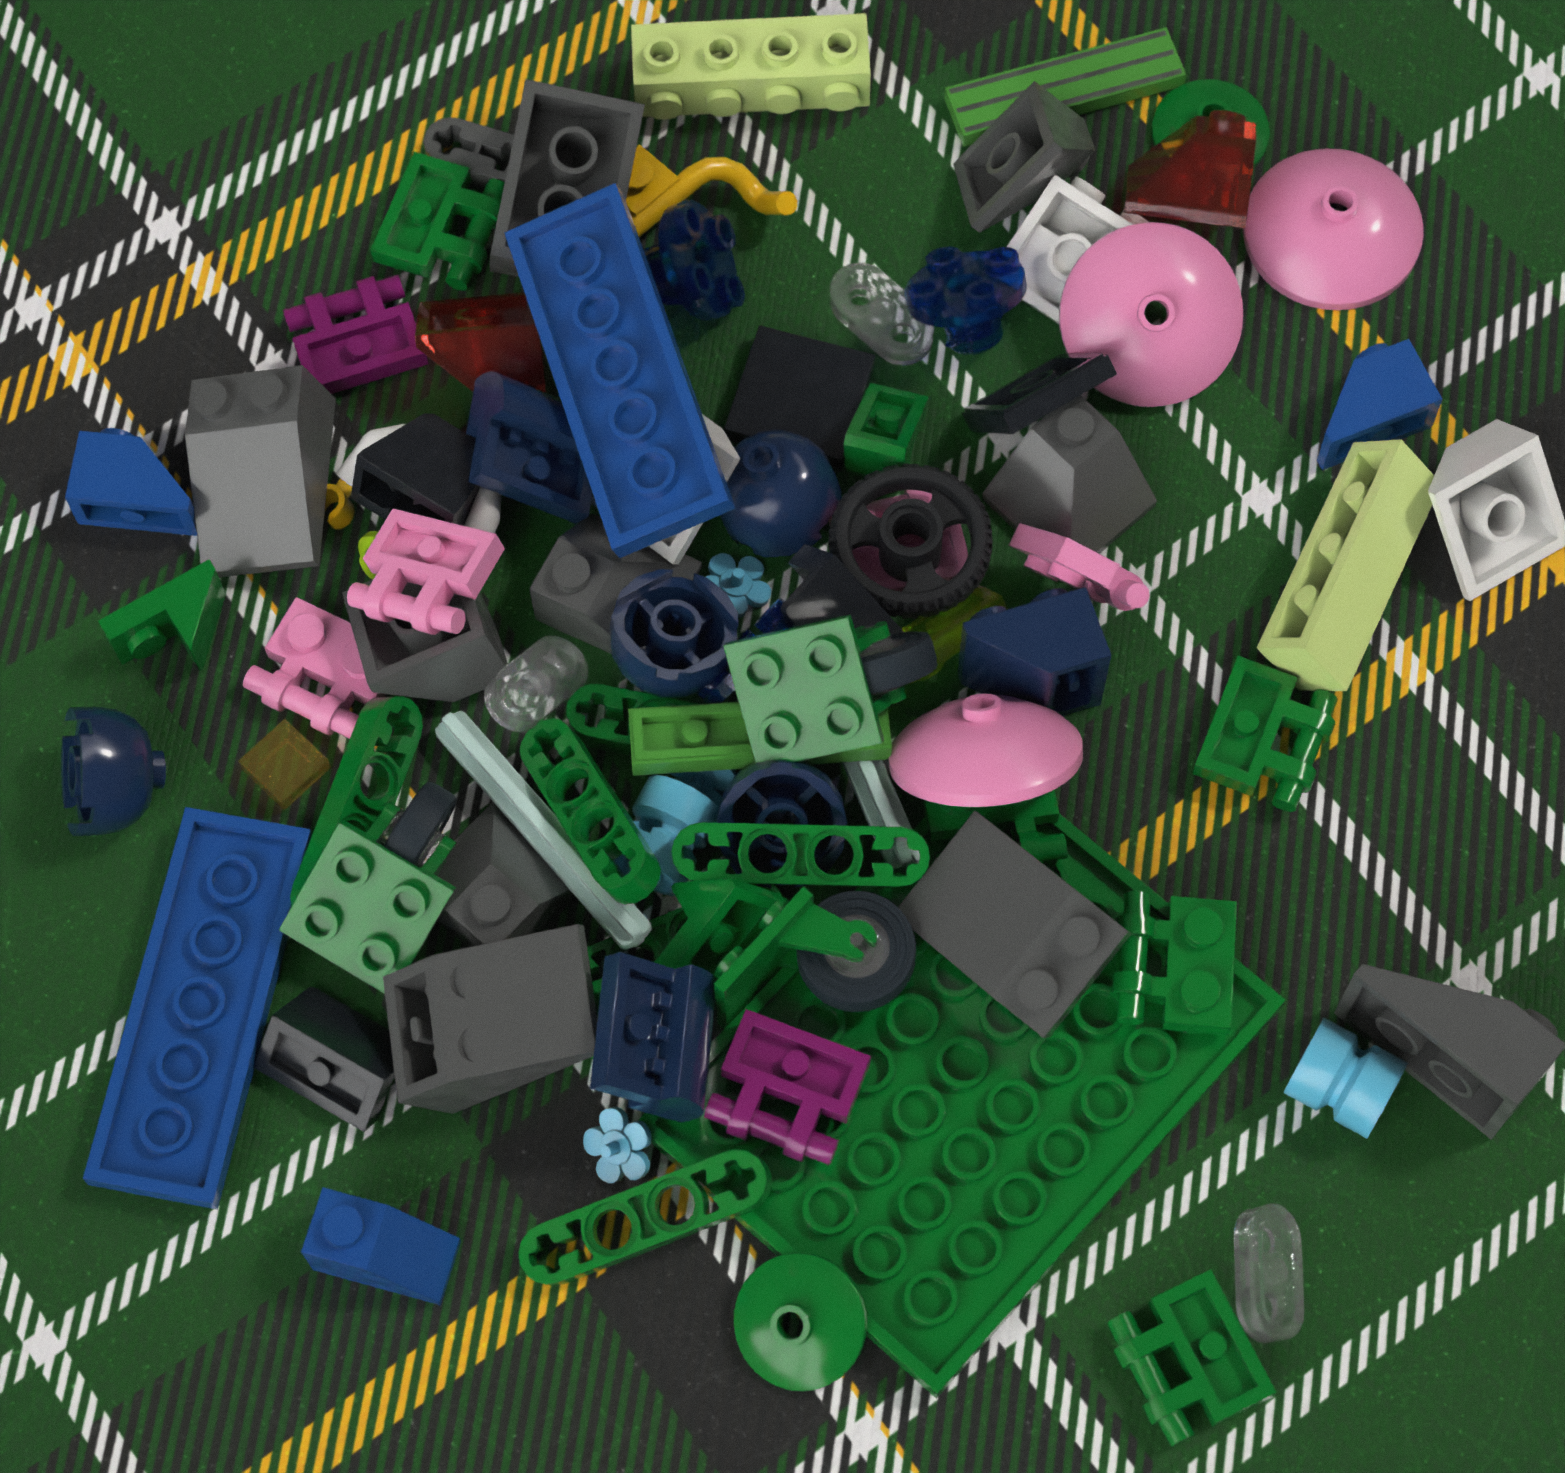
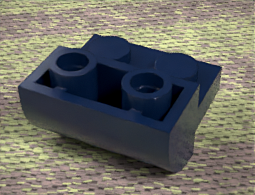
M494 371L486 372L475 379L466 431L467 435L476 438L469 482L575 524L589 517L592 490L561 399Z
M623 952L605 956L590 1089L628 1099V1108L677 1122H687L701 1117L704 1114L715 1007L714 983L717 979L714 975L692 964L673 969Z

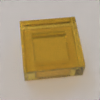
M286 719L281 721L238 760L241 769L284 810L331 768L328 759Z

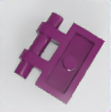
M399 275L375 281L374 276L356 281V288L323 297L322 292L305 296V303L283 310L290 333L311 326L314 327L315 331L293 337V343L300 364L331 394L428 364L426 351L409 303H403L387 309L384 307L386 303L405 298ZM363 310L366 312L364 316L335 325L331 321Z
M745 1009L721 1067V1077L740 1083L743 1087L737 1101L712 1093L705 1109L704 1118L727 1126V1134L745 1141L751 1135L784 1148L783 1155L803 1162L805 1157H809L830 1165L835 1156L839 1140L816 1132V1126L821 1115L847 1124L870 1066L871 1056ZM765 1093L800 1106L793 1123L759 1110Z

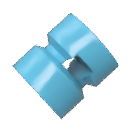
M652 775L647 779L632 808V812L637 819L633 822L656 856L661 868L660 879L653 891L663 895L675 896L671 885L677 882H687L688 879L680 874L673 864L671 853L673 841L679 832L690 824L701 822L716 823L719 807L695 788L676 779L661 775ZM697 833L695 844L684 845V858L693 859L696 864L697 859L692 851L706 848L709 842L708 834ZM623 854L614 859L624 875L631 871L629 860Z
M1324 1017L1283 1093L1315 1111L1329 1105L1333 1108L1334 1121L1367 1139L1396 1088L1408 1062L1376 1045L1365 1051L1358 1048L1356 1034Z

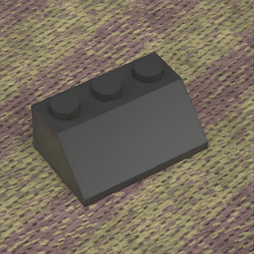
M525 79L490 254V271L519 277L504 232L614 183L623 192L626 200L645 104Z

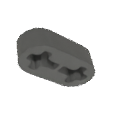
M449 117L431 124L425 132L423 142L426 155L470 168L472 179L470 186L484 190L489 179L494 178L505 182L508 166L505 171H498L496 164L503 165L510 158L514 135L463 119ZM453 141L461 143L462 149L454 148L449 155L442 154L441 147L449 148Z

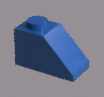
M1409 339L1389 347L1385 343L1373 345L1362 351L1353 360L1317 458V462L1322 470L1344 462L1353 442L1400 440L1432 428L1442 402V397Z
M106 428L101 430L100 433L79 431L65 499L78 524L197 536L194 507L191 499L141 437L134 436L130 432L117 428Z
M323 1187L301 1253L314 1271L441 1305L461 1240L448 1232L389 1205Z

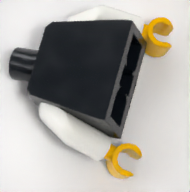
M424 413L407 424L368 431L336 472L340 477L335 485L327 484L325 511L330 504L338 502L336 508L328 516V523L335 530L345 528L352 521L355 512L353 504L348 499L351 495V499L385 520L392 509H397L495 533L500 522L502 495L469 482L476 438L466 434L468 422L458 429L435 414Z

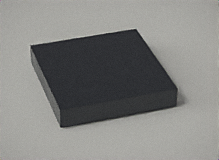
M759 325L724 432L729 440L739 443L743 439L761 431L784 430L799 434L817 445L828 457L832 467L842 469L845 460V434L869 386L875 367V355Z
M1103 353L1059 354L964 408L965 411L962 412V415L971 432L1014 434L1117 375L1109 356L1103 355Z

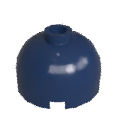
M784 430L761 431L743 439L734 447L740 460L727 481L736 509L720 515L730 538L738 545L740 542L742 545L751 547L754 554L763 557L790 556L797 553L804 544L813 546L822 538L820 529L833 516L842 498V489L828 457L808 438Z
M658 569L637 576L619 593L610 620L611 652L625 678L643 692L660 698H684L708 689L723 675L728 666L723 645L737 640L738 612L725 591L708 578L695 573L692 581L683 577H672L674 569Z
M70 707L66 712L65 721H77L75 736H62V796L64 808H72L77 803L80 823H67L69 832L73 836H94L120 832L136 823L149 808L153 789L164 788L166 779L164 753L162 750L152 751L147 731L133 717L117 709Z
M780 759L758 763L754 761L737 772L721 796L716 823L847 826V819L842 796L823 770L807 760L790 762ZM729 832L728 837L731 846H720L721 853L726 859H731V867L737 874H741L738 849L743 834L741 832ZM764 834L754 839L748 854L754 868L760 872L772 873L781 869L785 864L787 849L784 842L776 835ZM827 836L816 846L814 853L815 862L825 873L831 869L842 853L845 841L843 837ZM754 883L757 886L771 888V884ZM774 884V885L784 886V885H789V884ZM793 884V888L806 886L803 884Z

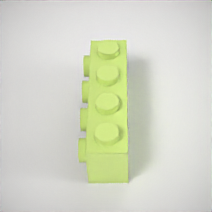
M866 13L631 25L634 95L636 103L645 104L642 117L667 120L679 115L712 114L718 117H727L738 112L770 111L776 114H787L800 109L828 108L834 111H846L854 107L870 106L871 72Z
M1402 439L1353 442L1258 643L1257 649L1279 671L1298 677L1295 685L1298 690H1348L1432 507L1428 490L1434 475Z

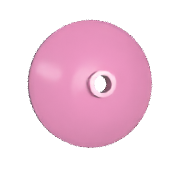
M1315 149L1295 154L1280 161L1259 179L1248 198L1245 208L1243 238L1247 254L1253 266L1261 277L1279 293L1293 301L1313 308L1350 310L1382 300L1399 288L1408 278L1417 262L1422 247L1423 221L1419 205L1413 193L1405 182L1390 168L1371 157L1353 151ZM1330 204H1339L1348 210L1337 211Z
M1151 222L1129 225L1117 229L1095 242L1084 252L1072 268L1065 282L1060 301V332L1067 354L1103 353V355L1109 356L1117 375L1094 387L1097 391L1115 401L1133 406L1159 407L1187 400L1206 389L1221 375L1231 361L1237 349L1243 326L1241 291L1226 259L1212 244L1198 234L1166 223ZM1150 302H1159L1166 309V319L1160 325H1153L1145 318V308Z
M975 694L945 703L909 723L892 742V755L888 760L890 774L895 783L913 796L943 805L989 807L1029 800L1046 794L1066 783L1075 775L1082 764L1083 743L1081 735L1074 725L1047 707L1011 696Z

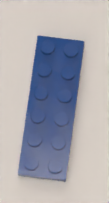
M616 183L611 184L504 232L612 551L619 558H622L736 509L624 194Z
M185 807L85 1168L83 1180L88 1185L218 1210L254 1071L253 1067L258 1056L289 937L279 931V928L291 909L290 895L292 885L312 837L311 829Z

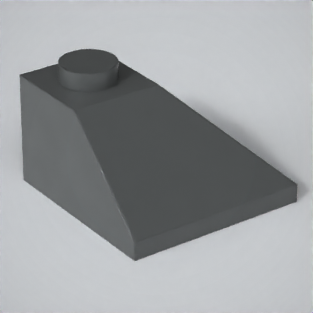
M1035 81L953 164L970 225L979 233L1038 201L1054 175L1064 181L1068 177L1077 175L1085 167L1090 155L1095 151L1085 119Z
M1081 395L1050 412L1031 427L982 493V499L1015 531L1019 523L1068 537L1099 554L1152 510L1157 503L1152 490L1120 432Z
M591 513L589 517L580 521L557 539L529 590L535 620L612 654L610 620L620 591L637 576L658 569H674L672 577H683L693 581L694 573L699 574L702 569V562L684 554L679 564H672L649 546L619 558L611 549L601 517Z
M373 579L363 584L370 585ZM408 582L401 594L417 597L423 586ZM348 590L342 592L366 681L372 692L456 702L512 678L498 631L480 592L476 599L454 594L448 606L462 609L465 612V625L458 634L441 631L436 635L416 631L412 628L410 622L396 618L391 622L371 619L366 616L364 610L348 605Z
M494 802L454 840L457 844L446 858L445 865L437 875L456 887L437 921L467 947L543 932L576 898Z

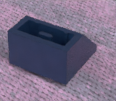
M1086 587L1070 592L1063 588H1057L1037 595L1029 604L1008 610L1003 606L989 607L974 614L970 621L963 622L957 673L962 685L981 694L1016 697L1042 705L1064 716L1101 705L1111 652Z

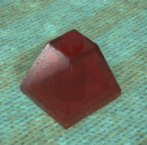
M1224 110L1212 111L1209 117L1197 115L1128 166L1124 213L1245 228L1256 147V123L1245 122L1246 117L1240 113Z
M524 292L419 302L415 329L416 348L471 391H474L475 379L486 372L494 371L546 393L544 349Z

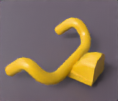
M640 144L636 147L626 203L639 237L702 185L710 181L729 183L750 207L765 215H790L794 213L798 205L797 198L792 192L767 190L745 165L729 158L707 157L675 175Z

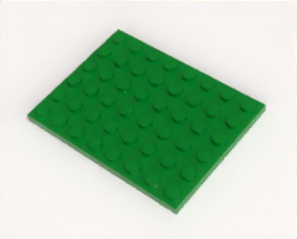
M1060 813L1058 822L1036 825L1039 836L1064 833L1067 844V859L1043 862V864L1116 921L1118 916L1123 915L1124 894L1126 892L1143 891L1151 896L1150 916L1155 920L1168 921L1169 903ZM924 817L913 830L920 834L928 845L930 854L929 869L935 861L934 853L943 851L952 838L930 842L926 817ZM1013 829L1002 831L1012 840H1015ZM874 871L870 874L869 877L875 875ZM900 872L893 873V875L903 876ZM918 881L911 885L900 887L859 886L855 891L877 894L899 907ZM913 931L916 940V960L912 976L902 992L886 1005L865 1012H848L833 1008L822 1002L810 991L803 981L799 970L782 967L711 1043L704 1113L712 1093L737 1101L743 1087L740 1083L721 1077V1067L745 1009L871 1056L870 1066L847 1124L821 1115L816 1126V1132L839 1140L835 1156L830 1165L809 1157H805L803 1162L783 1155L784 1148L751 1135L745 1141L727 1134V1126L704 1118V1114L695 1120L682 1123L649 1113H644L639 1120L644 1122L649 1128L652 1137L651 1144L679 1169L734 1149L749 1151L764 1160L771 1172L772 1186L770 1195L763 1205L751 1212L735 1217V1219L776 1256L797 1252L810 1253L822 1256L840 1266L852 1278L862 1295L867 1314L866 1336L937 1399L1283 1008L1286 999L1235 957L1232 1025L1229 1035L1162 1030L1163 1004L1145 1003L1144 1022L1142 1024L1127 1025L1119 1023L1117 1021L1118 999L1112 996L1113 974L1120 971V948L1051 1037L1043 1038ZM853 933L850 937L851 942L861 941L866 943L861 939L860 933ZM878 939L876 947H871L876 957L875 967L879 964L883 954L882 946ZM1148 946L1146 973L1152 976L1165 977L1166 948ZM850 961L849 963L851 968L853 965L862 974L874 969L863 961ZM765 1093L759 1110L793 1123L800 1106ZM738 1163L730 1166L732 1177L728 1181L711 1186L707 1184L706 1174L698 1176L697 1180L711 1198L725 1191H733L738 1193L741 1199L749 1196L747 1184L756 1180V1174L754 1170H743Z

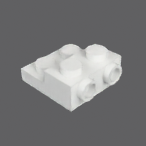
M1054 175L987 277L1060 325L1059 309L1062 291L1072 268L1084 252L1102 237L1117 229L1150 222L1128 208H1125L1120 216L1101 204L1105 195L1077 176L1069 184Z

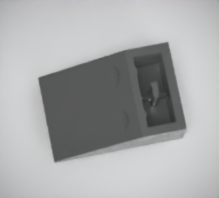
M575 924L431 955L383 977L398 1103L454 1114L591 1058L594 1055L598 1018L583 925Z

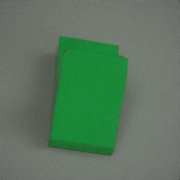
M870 383L845 434L844 456L846 472L864 478V476L876 470L882 471L884 467L897 464L900 467L903 464H910L913 445L925 419L929 396Z
M210 559L103 617L98 622L122 665L134 658L143 659L157 653L168 639L178 635L198 670L201 671L206 662L226 593L215 567Z
M733 878L673 883L671 889L688 919L654 963L673 969L692 964L714 975L719 963L734 947L740 945L746 949L762 932L758 928L762 917L777 900L782 898L781 895Z

